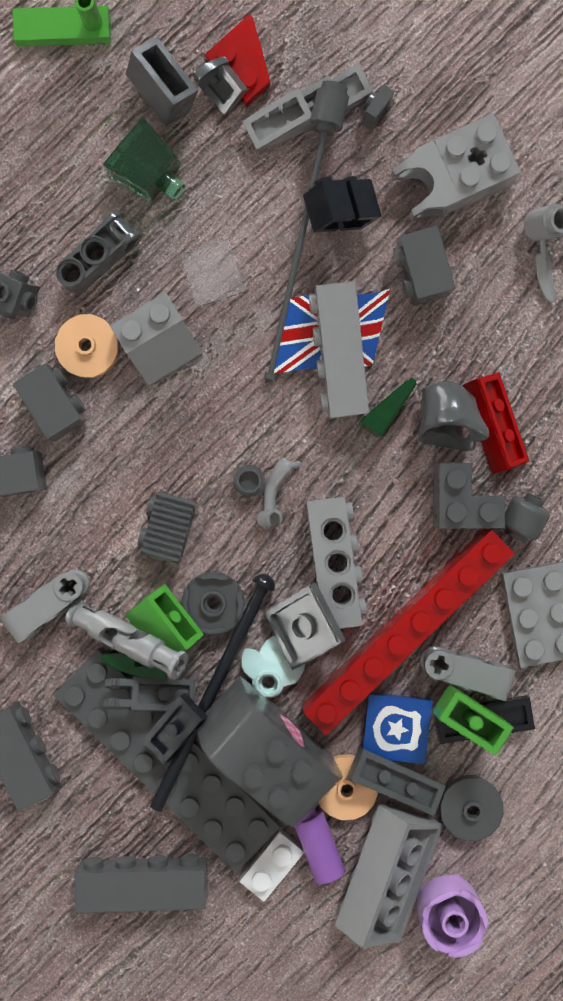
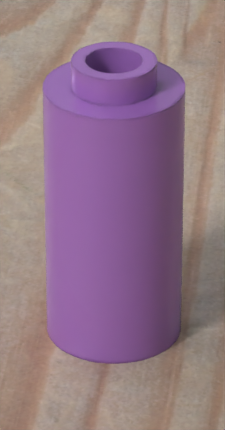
M314 808L295 828L315 882L317 884H327L339 879L345 873V868L323 809Z

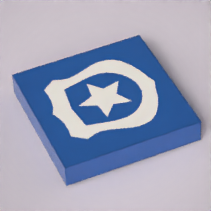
M371 692L367 696L362 748L390 761L426 764L432 700L430 698Z

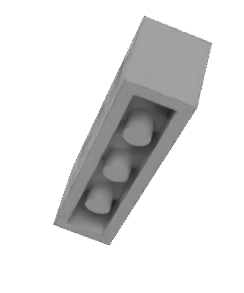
M345 497L307 501L306 508L317 585L340 629L363 626L362 617L367 616L365 598H359L357 585H363L361 567L354 565L353 553H358V542L356 534H350L349 522L354 521L352 502L346 503ZM336 521L340 524L341 534L338 538L328 539L325 537L324 527L328 522ZM336 553L344 555L346 560L345 566L338 571L331 570L328 566L330 556ZM341 585L348 587L350 595L347 600L337 602L333 599L332 593L336 587Z

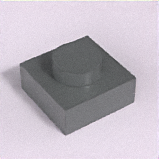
M385 84L377 94L372 92L362 107V110L365 111L362 124L371 131L375 129L392 103L395 91Z

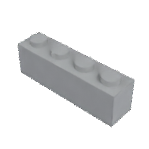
M356 281L316 285L314 294L309 295L311 314H317L318 327H313L314 346L320 347L321 360H316L318 379H324L325 392H320L322 412L327 411L330 418L369 413Z

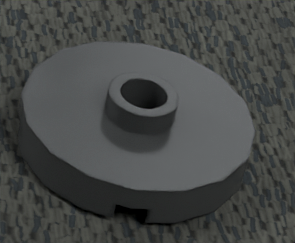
M211 571L202 573L190 581L184 589L181 605L203 634L214 636L225 634L237 625L244 612L245 598L242 588L234 578L226 573ZM209 598H218L219 606L217 608L210 607L208 604Z
M462 775L450 781L446 786L439 803V814L446 829L455 837L465 841H480L491 836L500 826L504 815L503 801L498 790L487 780L476 775ZM470 806H477V810L473 814L467 813Z

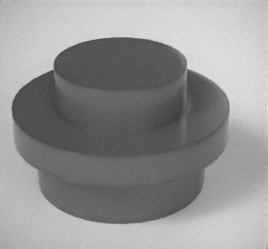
M254 465L242 466L234 475V487L243 496H255L263 490L265 476Z

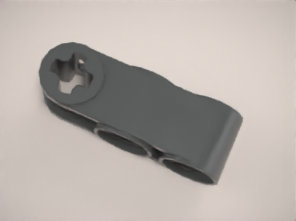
M120 210L108 215L97 229L58 263L55 271L56 277L71 293L80 294L87 291L91 285L141 241L142 234L130 227L123 219L124 214ZM104 249L102 258L95 261L91 260V253L94 250ZM80 270V277L77 281L71 283L67 281L71 271Z

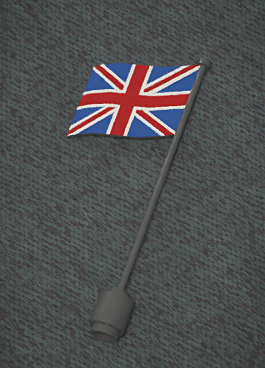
M323 81L321 88L316 93L310 123L316 127L315 131L321 134L309 190L314 187V182L318 180L327 136H333L335 132L341 131L349 96L347 95L348 87L340 82ZM306 205L269 371L264 374V379L276 381L277 373L317 369L316 360H321L320 347H315L313 340V327H318L317 314H311L309 295L291 298L309 220ZM390 289L369 294H357L364 367L374 362Z

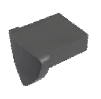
M225 56L211 60L193 72L195 82L208 94L223 114L231 113L249 90L229 66V61Z

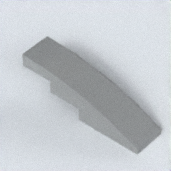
M360 64L352 66L332 79L328 75L303 91H300L298 87L243 120L242 122L257 151L315 128L310 121L316 93L321 88L323 81H336L348 87L347 95L349 96L346 111L366 101L373 90Z

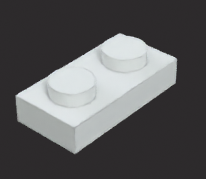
M279 828L240 876L239 882L265 902L304 854L303 847Z

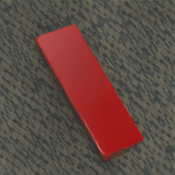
M497 372L463 384V387L476 398L481 417L489 429V437L486 440H482L481 443L491 472L493 474L530 462L500 373Z

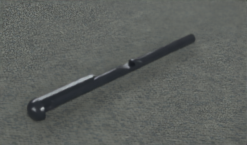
M259 574L252 580L257 583L255 591L249 599L242 618L238 622L198 705L204 713L213 705L262 604L268 589L273 592L275 591V582L269 575ZM197 730L173 757L150 804L152 809L158 812L162 811L198 737Z

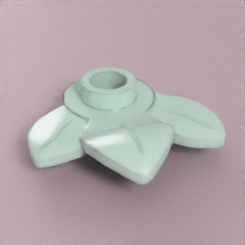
M275 635L265 641L260 652L255 649L245 648L241 661L243 671L253 679L252 686L267 699L279 695L284 686L296 683L305 668L304 664L292 670ZM266 676L274 679V684L270 687H266L262 683L263 678Z

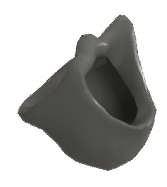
M444 380L424 387L420 407L419 441L424 444L455 448L467 452L475 449L477 441L486 440L489 437V429L481 417L476 398L463 386L453 381ZM463 427L469 431L467 438H464Z

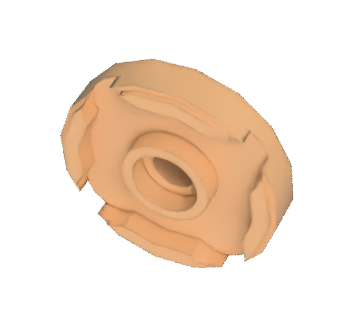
M80 314L68 319L60 327L55 338V353L59 363L75 376L81 378L100 377L106 374L116 364L118 359L119 340L110 325L104 319L93 314ZM84 341H91V348L83 351L81 348Z
M337 755L333 758L343 777L319 802V805L331 817L339 820H355L365 815L374 806L378 792L347 778L355 759L354 755ZM343 785H351L352 790L349 793L342 792L341 788Z

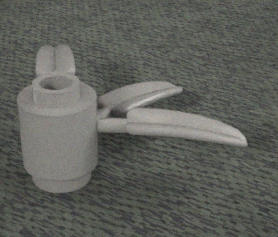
M551 204L533 209L528 212L524 220L526 235L531 240L539 241L540 253L535 255L536 273L544 298L551 303L555 301L550 254L546 250V240L557 237L563 238V205Z

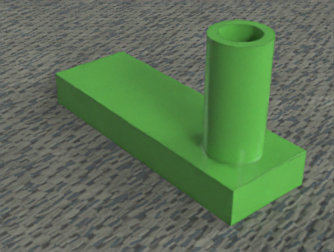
M74 0L75 7L13 8V40L17 47L111 44V12L109 6H97L95 0Z

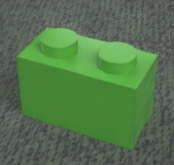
M166 584L162 585L125 614L135 628L157 637L165 642V646L177 652H185L204 635Z
M450 684L432 710L439 720L495 756L514 728L502 717Z

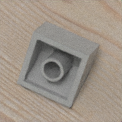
M166 291L110 325L125 352L149 387L203 354Z

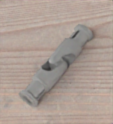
M82 599L73 602L67 611L65 622L69 626H78L87 631L88 636L126 654L128 657L149 668L156 667L166 672L167 676L172 680L178 679L187 666L189 656L186 652H177L165 646V642L157 637L141 631L103 610L96 611L88 607V604Z

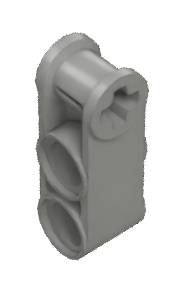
M79 569L62 573L33 592L24 602L4 614L0 620L16 642L21 644L42 629L43 625L45 626L66 611L73 602L85 595L90 587V579L84 571ZM74 579L77 584L70 591L67 586Z
M439 646L426 647L422 650L419 658L421 667L430 677L503 701H507L516 669L490 660L485 661L471 654L455 652ZM439 657L442 660V664H436L433 667L430 664L431 660H437Z

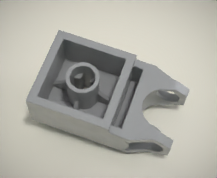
M492 113L420 146L407 160L392 169L391 176L393 181L412 178L419 179L427 186L429 196L419 205L412 208L409 214L411 220L414 221L423 217H441L512 186L521 171L496 116Z

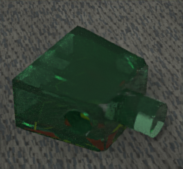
M143 117L103 163L109 177L149 201H153L161 191L175 200L185 188V184L175 176L180 169L176 155Z

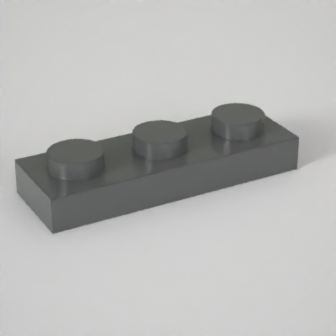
M359 747L347 775L348 779L432 816L436 813L446 785L361 747Z

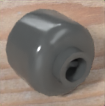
M527 493L525 498L520 496L513 497L505 511L506 529L504 532L524 543H527L528 540L538 539L550 517L549 511L543 507L545 501L530 493Z

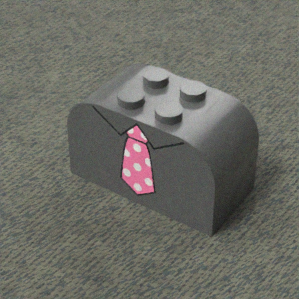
M241 676L207 710L205 714L208 717L197 728L200 745L211 762L231 781L291 827H297L343 777L331 752Z

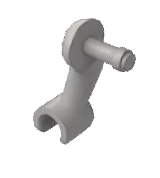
M282 458L276 463L264 488V509L257 516V522L260 526L270 527L271 523L279 525L282 522V514L275 509L277 490L283 479L289 476L291 469L301 467L300 461L289 463L286 458Z

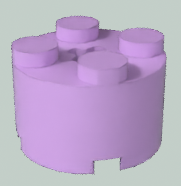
M452 874L436 877L419 890L417 896V915L428 944L437 952L441 951L447 953L450 957L456 958L467 956L476 951L482 944V938L488 929V917L471 884L460 875Z

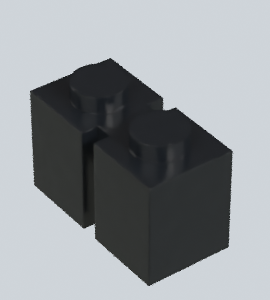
M350 176L342 180H333L332 177H324L315 181L314 187L303 194L313 233L337 231L339 228L340 231L361 230L382 217L371 179H357L356 176Z

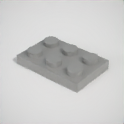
M563 561L500 573L517 666L523 668L563 660Z

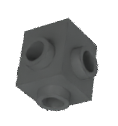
M13 269L10 270V273L0 271V315L10 319H15L17 315L30 317L31 312L37 305V295L40 289L39 286L28 282L30 276Z

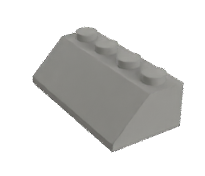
M379 805L372 816V825L368 836L361 846V855L357 866L350 876V885L346 896L339 906V915L335 927L361 948L401 942L444 823L399 805Z

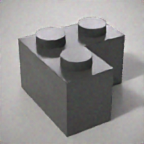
M472 463L433 464L434 528H505V496H472Z

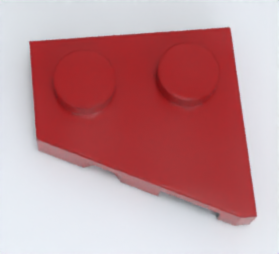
M249 14L204 54L206 62L223 56L227 58L229 66L249 89L241 99V102L246 107L270 88V78L252 15Z

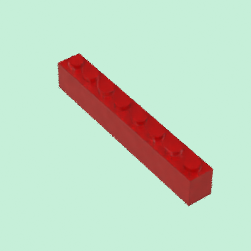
M482 529L302 703L304 714L327 735L515 553L493 530Z

